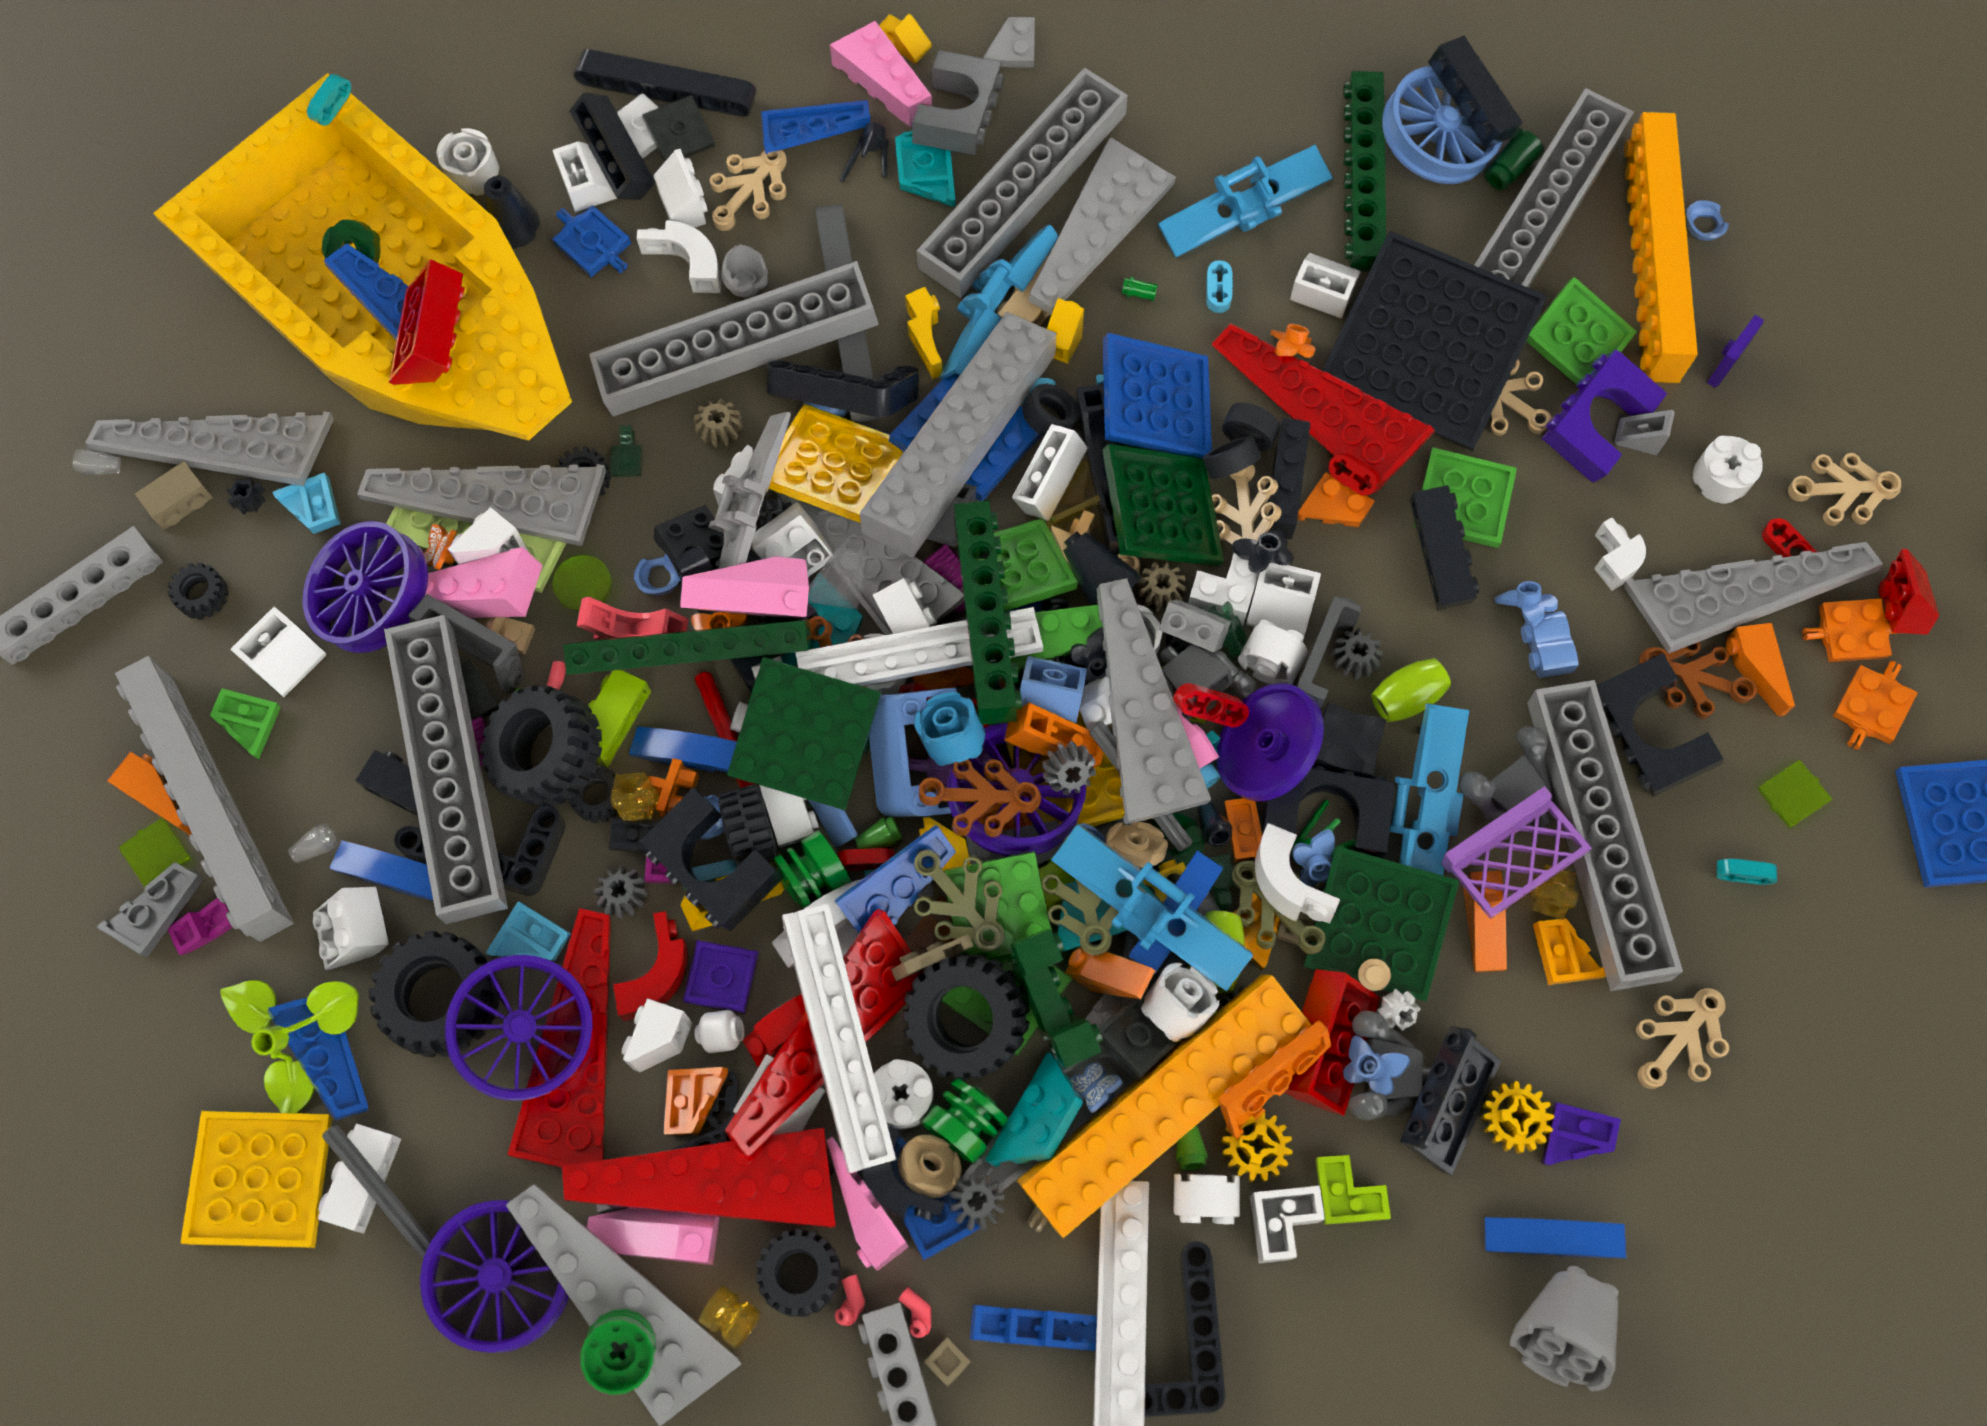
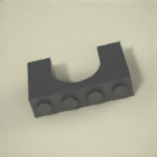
M939 50L932 68V89L961 94L970 98L974 103L968 107L956 110L919 104L913 120L912 143L976 155L978 146L983 145L985 141V126L989 127L991 124V108H996L997 90L1001 91L1003 88L1004 74H1000L1001 62Z

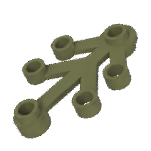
M1053 874L1045 876L1042 880L1043 890L1049 895L1056 894L1082 911L1086 925L1069 916L1066 909L1061 905H1055L1050 908L1048 917L1051 923L1058 926L1062 925L1080 937V945L1086 953L1090 955L1105 953L1111 945V934L1109 932L1112 927L1111 922L1118 915L1119 911L1110 906L1098 923L1096 909L1103 899L1078 880L1079 894L1061 883L1058 876ZM1050 879L1058 882L1054 890L1046 888V883ZM1118 892L1120 896L1128 897L1125 893ZM1055 910L1063 911V919L1059 921L1052 918L1053 912ZM1094 934H1098L1102 938L1101 943L1098 945H1092L1089 941L1090 937Z
M932 849L920 851L914 860L915 869L921 875H931L952 902L933 901L929 896L923 895L914 904L916 913L920 916L940 914L966 917L973 927L953 926L949 920H941L936 924L934 930L936 937L940 940H948L950 938L958 939L969 934L970 939L974 940L980 949L984 951L998 949L1005 938L1004 929L997 922L998 899L1003 892L1001 883L997 880H990L985 884L983 893L987 901L983 918L975 909L978 874L983 866L981 859L977 856H969L965 859L963 863V870L965 872L963 894L940 867L941 859L938 853ZM923 857H932L934 865L926 867L922 862ZM971 860L976 861L979 865L978 870L970 871L967 868V863ZM996 885L999 893L995 896L990 895L987 892L988 886ZM920 901H927L930 904V909L927 911L920 910L918 906ZM941 925H947L950 928L948 935L940 934L939 927ZM987 929H991L995 933V937L991 940H987L983 936V932Z
M1243 861L1234 867L1232 881L1240 889V904L1236 914L1239 916L1240 914H1248L1250 916L1249 919L1241 918L1243 927H1249L1254 922L1255 912L1251 908L1253 892L1262 900L1261 929L1256 938L1257 945L1260 948L1271 949L1275 944V914L1299 938V946L1305 953L1316 954L1322 950L1325 943V934L1319 927H1306L1298 918L1297 921H1293L1277 911L1268 902L1258 885L1254 862ZM1293 872L1294 875L1301 881L1299 875ZM1248 875V876H1250L1252 879H1251V880H1247V879H1244L1242 876ZM1267 935L1272 940L1264 941L1261 936ZM1312 940L1316 943V945H1309L1306 943V941Z

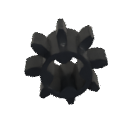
M248 477L246 480L236 479L231 488L227 489V492L232 497L228 500V503L233 509L238 508L243 515L247 511L258 512L262 503L266 502V499L261 495L265 489L260 483L255 484L251 477Z
M778 495L777 499L771 500L766 497L765 507H761L759 515L763 516L760 520L761 526L763 527L777 517L774 514L775 512L780 515L791 507L792 503L787 502L784 504L781 495Z

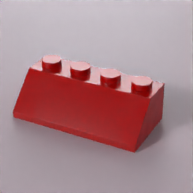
M430 259L408 286L405 293L388 383L400 385L435 382L442 373L446 374L449 371L453 360L449 356L450 349L453 347L457 334L453 332L454 326L457 324L461 313L457 308L465 290L461 286L463 273Z
M1315 970L1302 1014L1311 1025L1320 1021L1328 1028L1331 1046L1302 1075L1295 1073L1292 1076L1289 1088L1285 1093L1307 1104L1337 1115H1345L1354 1083L1348 1082L1343 1075L1344 1068L1352 1062L1349 1058V1049L1352 1038L1357 1035L1352 1029V1022L1362 1011L1376 1012L1380 996L1365 988L1347 973ZM1357 1035L1367 1042L1368 1037Z

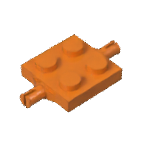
M1881 599L1824 602L1818 606L1821 619L1820 626L1818 628H1803L1802 635H1805L1803 640H1822L1826 648L1828 662L1888 658L1892 655L1889 635L1898 634L1892 633L1890 624L1885 619Z
M1890 661L1884 674H1879L1862 665L1856 670L1832 716L1848 724L1854 730L1850 740L1847 742L1849 747H1852L1855 743L1853 749H1860L1866 736L1877 738L1889 745L1894 741L1918 692L1895 680L1902 668L1901 664L1898 663L1894 668L1896 662Z

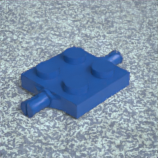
M592 205L584 213L575 217L571 216L564 208L557 211L556 217L565 226L560 233L552 238L553 243L589 277L594 276L608 264L613 266L619 273H623V270L627 269V264L618 255L631 244L630 238Z

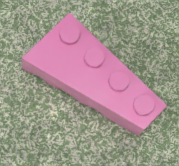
M876 21L830 44L832 65L836 69H841L848 74V78L855 84L859 83L863 86L874 99L878 98L883 102L886 109L909 127L913 126V120L919 104L932 106L931 94Z
M519 547L428 573L426 594L469 618L526 617L543 565L524 547Z

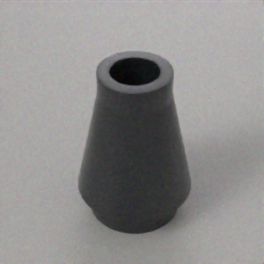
M1208 802L1207 804L1200 805L1198 814L1204 840L1215 847L1228 843L1232 838V825L1216 809L1214 803Z

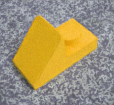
M889 14L879 25L898 52L915 64L932 47L930 40L910 14L902 21Z

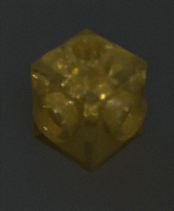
M646 773L616 774L611 803L613 808L618 811L622 820L638 821L640 819H652L654 806L658 805L659 795L657 789L653 788Z
M1545 864L1542 870H1549L1552 866ZM1562 870L1532 890L1529 896L1534 898L1533 911L1563 920L1568 909H1574L1578 900L1579 893L1574 890L1576 873Z

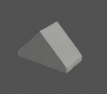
M1673 410L1620 418L1614 443L1618 446L1657 456L1670 436L1675 412Z

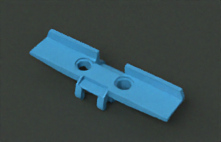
M1316 145L1267 168L1262 159L1257 156L1252 159V163L1224 177L1223 175L1215 177L1217 193L1159 222L1157 225L1175 258L1236 227H1239L1243 232L1249 231L1264 221L1279 216L1282 213L1280 205L1332 180L1333 177ZM1254 174L1250 179L1251 184H1255L1253 187L1241 193L1240 191L1232 192L1229 186ZM1268 181L1273 182L1276 185V194H1273V190L1270 187ZM1221 204L1228 206L1231 211L1230 217H1221L1217 211L1218 206Z
M1050 224L1033 234L1009 263L1003 259L995 261L986 270L981 272L979 275L980 279L976 278L972 287L979 293H971L966 296L956 308L959 313L970 321L961 333L939 376L941 380L955 373L958 375L962 374L1002 319L994 311L1009 288L1014 285L1021 292L1026 289L1058 239L1055 229Z
M1428 703L1425 705L1412 779L1395 777L1394 782L1398 783L1392 825H1390L1389 832L1403 834L1399 858L1400 864L1439 875L1444 873V867L1441 863L1444 854L1447 852L1449 835L1457 836L1464 795L1463 793H1456L1469 710ZM1432 771H1438L1442 776V783L1436 789L1431 788L1427 783V776ZM1410 785L1418 786L1417 796H1421L1418 819L1413 820L1411 828H1405L1404 821ZM1423 832H1429L1433 838L1432 845L1427 849H1421L1417 844V838Z
M1079 824L1076 825L1052 858L1054 863L1119 911L1118 915L1111 922L1113 926L1117 929L1121 926L1125 927L1142 940L1139 945L1146 950L1150 948L1155 940H1158L1226 991L1254 955L1249 949L1189 906L1195 897L1192 893L1186 894L1155 871L1152 868L1153 864L1147 862L1141 870ZM1128 879L1132 882L1133 893L1130 897H1122L1118 894L1116 886L1120 880ZM1146 879L1177 902L1180 906L1176 912L1140 887L1143 880ZM1180 918L1185 922L1186 931L1183 935L1175 936L1169 932L1168 923L1171 919Z

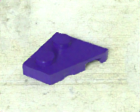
M1554 1102L1552 1109L1554 1119L1550 1120L1549 1124L1553 1131L1547 1134L1542 1164L1552 1165L1557 1162L1615 1151L1621 1119Z

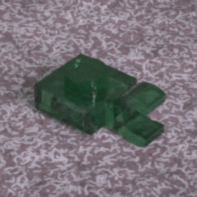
M620 425V446H612L611 474L613 477L641 476V446H634L635 435L634 431H632V426Z
M1229 601L1224 603L1223 610L1225 614L1218 613L1215 605L1211 606L1208 612L1232 621L1223 646L1228 648L1231 657L1240 655L1248 638L1238 615L1234 616L1232 604Z
M1230 855L1208 857L1223 867V870L1209 891L1214 890L1216 904L1220 910L1230 909L1232 899L1228 888L1235 887L1232 881L1233 868Z

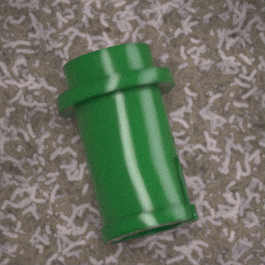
M1134 276L1130 278L1125 277L1121 294L1127 295L1126 298L1134 296L1154 301L1158 283L1154 284L1133 279Z

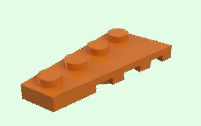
M1317 1021L1311 1027L1304 1028L1296 1039L1287 1046L1278 1048L1268 1061L1261 1066L1254 1067L1245 1079L1236 1086L1233 1085L1227 1088L1222 1097L1218 1099L1227 1129L1236 1140L1245 1132L1241 1126L1251 1116L1257 1120L1266 1111L1263 1108L1266 1101L1276 1094L1280 1097L1289 1088L1292 1076L1295 1073L1302 1075L1331 1046L1328 1028L1320 1021Z

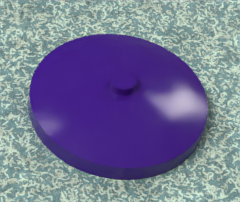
M1285 683L1262 687L1247 696L1242 701L1249 708L1247 720L1235 728L1224 725L1219 737L1220 741L1217 746V754L1219 755V758H1217V768L1219 775L1231 791L1247 800H1272L1293 789L1310 771L1321 748L1324 724L1317 702L1300 688Z

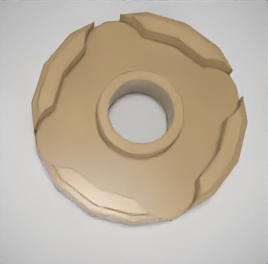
M1139 821L1124 826V822L1117 823L1109 829L1106 835L1105 843L1137 867H1144L1147 862H1150L1153 866L1164 860L1167 853L1168 842L1167 840L1165 841L1164 834L1161 830L1148 823Z
M920 1134L908 1141L902 1148L897 1163L900 1176L912 1191L930 1198H940L949 1194L960 1180L962 1172L960 1158L956 1151L953 1154L952 1150L948 1148L950 1144L944 1139L934 1135ZM923 1160L931 1161L937 1171L928 1170Z

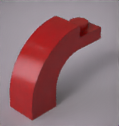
M666 911L653 913L658 940V956L653 967L644 976L636 980L613 985L617 1013L623 1021L635 1019L638 1008L645 1006L647 999L666 1004L677 992L685 977L688 965V945L683 938L674 940V938L679 937L677 923L675 919H670Z
M802 994L792 998L762 1018L753 1026L755 1030L742 1040L757 1067L760 1066L766 1054L773 1058L776 1056L806 1012Z

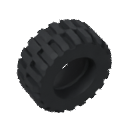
M546 685L527 686L524 690L519 689L510 694L511 698H505L499 704L500 708L498 711L492 712L489 717L491 722L488 727L484 728L483 732L485 741L481 743V754H484V758L481 760L484 770L488 771L486 773L488 780L502 794L539 807L543 805L557 806L563 804L566 801L565 798L572 799L579 793L578 789L580 787L585 788L590 782L588 779L590 774L595 773L598 767L596 765L597 757H601L602 747L599 746V742L602 741L601 730L596 728L599 726L596 715L592 714L591 708L586 703L581 702L580 699ZM551 724L553 739L550 750L543 761L532 768L531 750L533 743L539 733Z
M426 931L423 938L416 933L408 936L409 942L403 945L401 942L395 944L392 947L395 952L390 957L384 954L379 961L383 966L380 972H373L371 980L376 985L375 988L369 989V999L375 1004L370 1007L372 1017L378 1020L376 1025L380 1031L397 1045L411 1053H419L424 1057L434 1058L436 1054L446 1057L449 1056L445 1041L447 1014L431 1022L417 1020L410 1011L409 1000L411 991L419 978L430 970L450 967L459 974L462 984L471 973L489 961L473 944L463 937L458 938L453 933L445 931L441 935L437 931ZM488 976L478 982L468 993L491 1008L496 1009L499 1007L500 999L495 995L496 990ZM464 998L458 1011L456 1024L485 1025L486 1023L491 1025L495 1017ZM456 1029L459 1050L464 1051L471 1047L468 1041L473 1037L479 1040L485 1033L481 1030Z
M958 954L930 965L924 969L922 975L917 976L912 982L913 989L907 992L904 999L908 1007L902 1011V1020L908 1022V1028L903 1031L906 1039L912 1038L914 1046L910 1048L915 1056L921 1054L925 1058L922 1064L926 1068H937V1075L945 1078L953 1075L955 1080L965 1081L969 1077L978 1079L993 1073L1015 1056L1014 1053L1021 1048L1025 1040L1023 1035L1028 1031L1030 1021L1026 1020V1014L1030 1012L1029 1002L1024 1003L1022 995L1026 992L1023 985L1017 986L1013 980L1017 976L1011 970L1005 971L1001 968L1003 963L996 959L990 961L986 959V955ZM968 986L977 990L988 1001L993 1014V1027L990 1035L982 1043L973 1046L964 1045L954 1040L946 1032L941 1021L940 1007L945 994L953 988Z

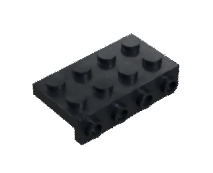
M1450 1026L1400 1139L1403 1145L1440 1172L1453 1176L1501 1063V1059L1475 1040L1476 1034L1471 1029Z

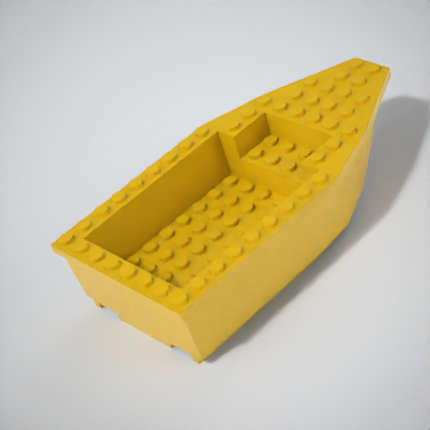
M328 73L153 213L210 270L331 381L369 409L421 425L490 430L529 441L572 403L535 291L496 218L351 93L330 124L322 126L310 120L307 116L308 104L329 76ZM345 219L359 220L376 231L380 236L381 254L378 263L379 267L390 275L394 274L402 279L403 283L407 286L411 284L430 259L463 273L461 286L465 290L462 299L458 303L457 309L461 313L453 331L457 334V337L449 354L453 358L449 371L446 374L442 373L435 382L400 385L388 383L396 340L324 264L325 258L322 252L323 237L328 228L339 223L338 221ZM352 243L350 246L356 249L355 244Z

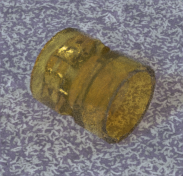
M722 1285L704 1308L698 1323L713 1333L722 1331V1339L735 1349H738L755 1327L762 1312L746 1301L739 1304V1296Z

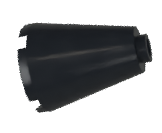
M494 176L486 181L484 184V209L496 218L511 248L523 247L533 241L538 227L540 228V220L536 209L508 178Z
M1076 531L1064 541L1067 547L1063 552L1090 606L1098 605L1096 589L1100 584L1127 578L1130 588H1132L1142 578L1135 569L1087 532L1080 535Z

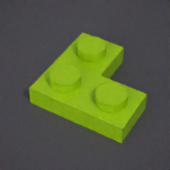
M1349 1155L1317 1157L1315 1159L1325 1218L1323 1220L1324 1225L1391 1219L1386 1185L1354 1188Z

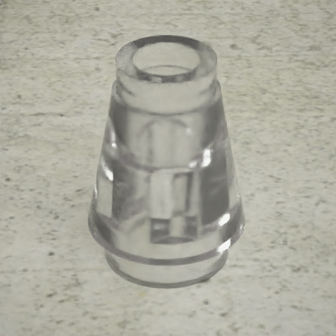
M84 447L83 449H76L73 457V468L75 472H81L82 475L119 474L121 458Z
M328 824L315 825L293 846L289 847L288 851L291 858L299 864L302 861L333 851V847L338 844V839Z

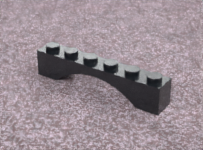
M1104 384L1079 387L1076 390V403L1079 409L1078 419L1083 442L1088 447L1086 456L1106 548L1115 555H1118L1120 550L1102 451L1108 444L1115 445V442L1105 440Z

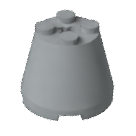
M1569 1266L1567 1271L1558 1272L1550 1279L1515 1325L1510 1338V1346L1516 1347L1523 1355L1521 1360L1523 1364L1554 1383L1568 1387L1570 1381L1588 1385L1587 1388L1590 1391H1599L1607 1388L1611 1383L1616 1364L1618 1290L1608 1283H1601L1588 1276L1586 1271L1579 1267Z

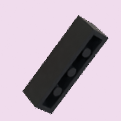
M1461 36L1439 45L1428 63L1484 147L1489 148L1510 139L1523 122L1466 37Z
M583 92L569 110L616 198L641 200L655 184L652 175L607 95Z
M1282 418L1277 435L1271 478L1277 481L1278 488L1268 499V502H1272L1281 508V516L1273 523L1268 533L1281 530L1284 532L1286 539L1292 540L1297 525L1310 422ZM1274 508L1269 511V516L1273 514Z
M1448 485L1414 492L1409 501L1437 611L1472 603L1477 598L1476 594H1479V585L1476 577H1471L1469 566L1472 565V558L1469 549H1464L1462 538L1465 537V531L1462 521H1457L1455 510L1458 509L1455 493H1450Z
M374 750L355 781L364 790L418 816L409 766L403 764V759L390 751L383 754Z

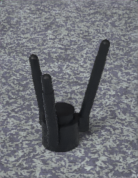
M876 122L867 123L863 135L860 136L859 142L840 177L841 182L845 181L861 150V156L866 157L868 151L875 152L879 148L881 149L882 177H887V147L889 141L885 139L886 129L883 125Z

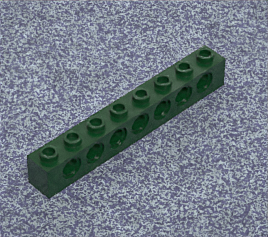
M1351 71L1349 82H1344L1343 98L1347 99V104L1344 105L1343 121H1348V127L1344 128L1343 143H1348V149H1345L1343 160L1344 166H1348V172H1345L1344 189H1348V195L1344 199V212H1348V219H1345L1344 236L1349 237V242L1345 243L1344 259H1349V267L1353 269L1370 271L1386 239L1385 136L1382 127L1384 72Z
M989 501L954 504L955 529L979 721L982 725L1017 721V709H1022L1020 690H1014V682H1018L1017 664H1011L1010 656H1015L1013 637L1007 638V630H1011L1010 611L1004 612L1003 608L1004 604H1008L1006 586L1000 585V579H1005L1003 561H997V554H1001L1000 536L994 537L993 530H998L997 513L991 512ZM993 634V635H996V636H994V637H987L986 635ZM997 660V661H999V662H998V663H990L989 661ZM993 687H1002L1003 689H1001V690H994V689H992V688H993Z
M809 619L572 642L564 644L563 649L566 674L571 675L809 651L812 649Z

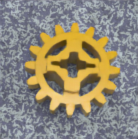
M1514 1081L1511 1083L1510 1089L1504 1083L1498 1087L1499 1093L1493 1090L1488 1094L1492 1102L1486 1101L1483 1103L1482 1107L1488 1110V1113L1482 1115L1481 1120L1489 1122V1126L1484 1129V1132L1494 1133L1493 1144L1502 1141L1504 1142L1503 1151H1508L1514 1146L1516 1154L1524 1152L1525 1146L1531 1152L1537 1149L1536 1143L1542 1145L1547 1141L1542 1133L1549 1134L1553 1131V1128L1546 1123L1554 1119V1115L1547 1114L1545 1111L1551 1103H1542L1539 1100L1542 1097V1091L1533 1094L1531 1093V1084L1528 1083L1520 1089L1519 1082ZM1508 1097V1101H1506L1507 1107L1498 1110L1502 1100ZM1526 1101H1528L1533 1106L1534 1110L1526 1103ZM1516 1112L1517 1116L1523 1118V1121L1519 1123L1518 1119L1512 1118V1114ZM1537 1124L1534 1133L1526 1138L1528 1127ZM1500 1125L1509 1132V1135L1502 1130Z
M1265 1112L1257 1120L1251 1116L1241 1126L1243 1129L1253 1125L1251 1134L1248 1136L1241 1135L1237 1140L1232 1135L1222 1138L1221 1142L1228 1145V1148L1222 1151V1156L1231 1157L1232 1160L1227 1164L1228 1168L1235 1165L1239 1168L1236 1176L1241 1177L1244 1173H1248L1249 1182H1253L1256 1175H1259L1262 1182H1266L1269 1172L1274 1177L1280 1174L1277 1166L1282 1168L1288 1166L1289 1163L1283 1157L1290 1156L1293 1150L1285 1147V1144L1289 1143L1292 1137L1283 1136L1282 1132L1287 1127L1285 1124L1279 1127L1275 1125L1277 1116L1274 1115L1269 1120L1265 1119ZM1267 1129L1272 1132L1277 1142L1270 1139L1266 1133ZM1255 1139H1258L1259 1145L1264 1147L1258 1154L1254 1153L1253 1146H1249ZM1237 1151H1242L1247 1158V1164L1240 1159ZM1266 1156L1276 1157L1270 1165L1260 1168L1263 1158Z

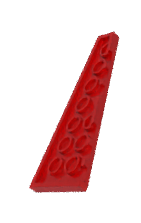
M1231 323L1211 344L1214 349L1288 416L1295 420L1309 421V435L1330 454L1336 456L1348 453L1375 469L1381 477L1380 489L1435 432L1432 426L1424 424L1411 415L1389 406L1386 402L1362 392L1360 389L1309 365V363L1293 356L1277 355L1275 353L1276 347ZM1346 461L1340 462L1346 467ZM1357 476L1364 481L1367 487H1372V484L1369 482L1370 476L1364 478Z
M579 908L562 968L567 970L580 984L591 1008L592 1036L587 1053L577 1070L559 1087L543 1096L523 1100L507 1153L510 1157L559 1168L604 1159L611 917L609 914ZM559 981L557 982L550 1008L572 997ZM572 1001L548 1014L545 1026H580L579 1013L575 1002ZM543 1031L541 1038L573 1057L578 1045L580 1031ZM539 1044L536 1055L549 1080L562 1072L570 1061ZM535 1063L533 1064L527 1088L545 1083Z
M877 909L871 915L843 956L865 1043L906 1004L904 999L907 992L913 989L912 982L917 976L924 973L923 970L901 980H895L891 969L901 964L899 958L912 952L886 912ZM806 1012L724 1130L739 1151L747 1157L825 1083Z
M824 1128L771 1135L748 1157L739 1151L733 1141L562 1166L564 1200L569 1202L655 1209L668 1212L675 1211L697 1215L763 1220L766 1222L823 1226L827 1228L836 1227Z

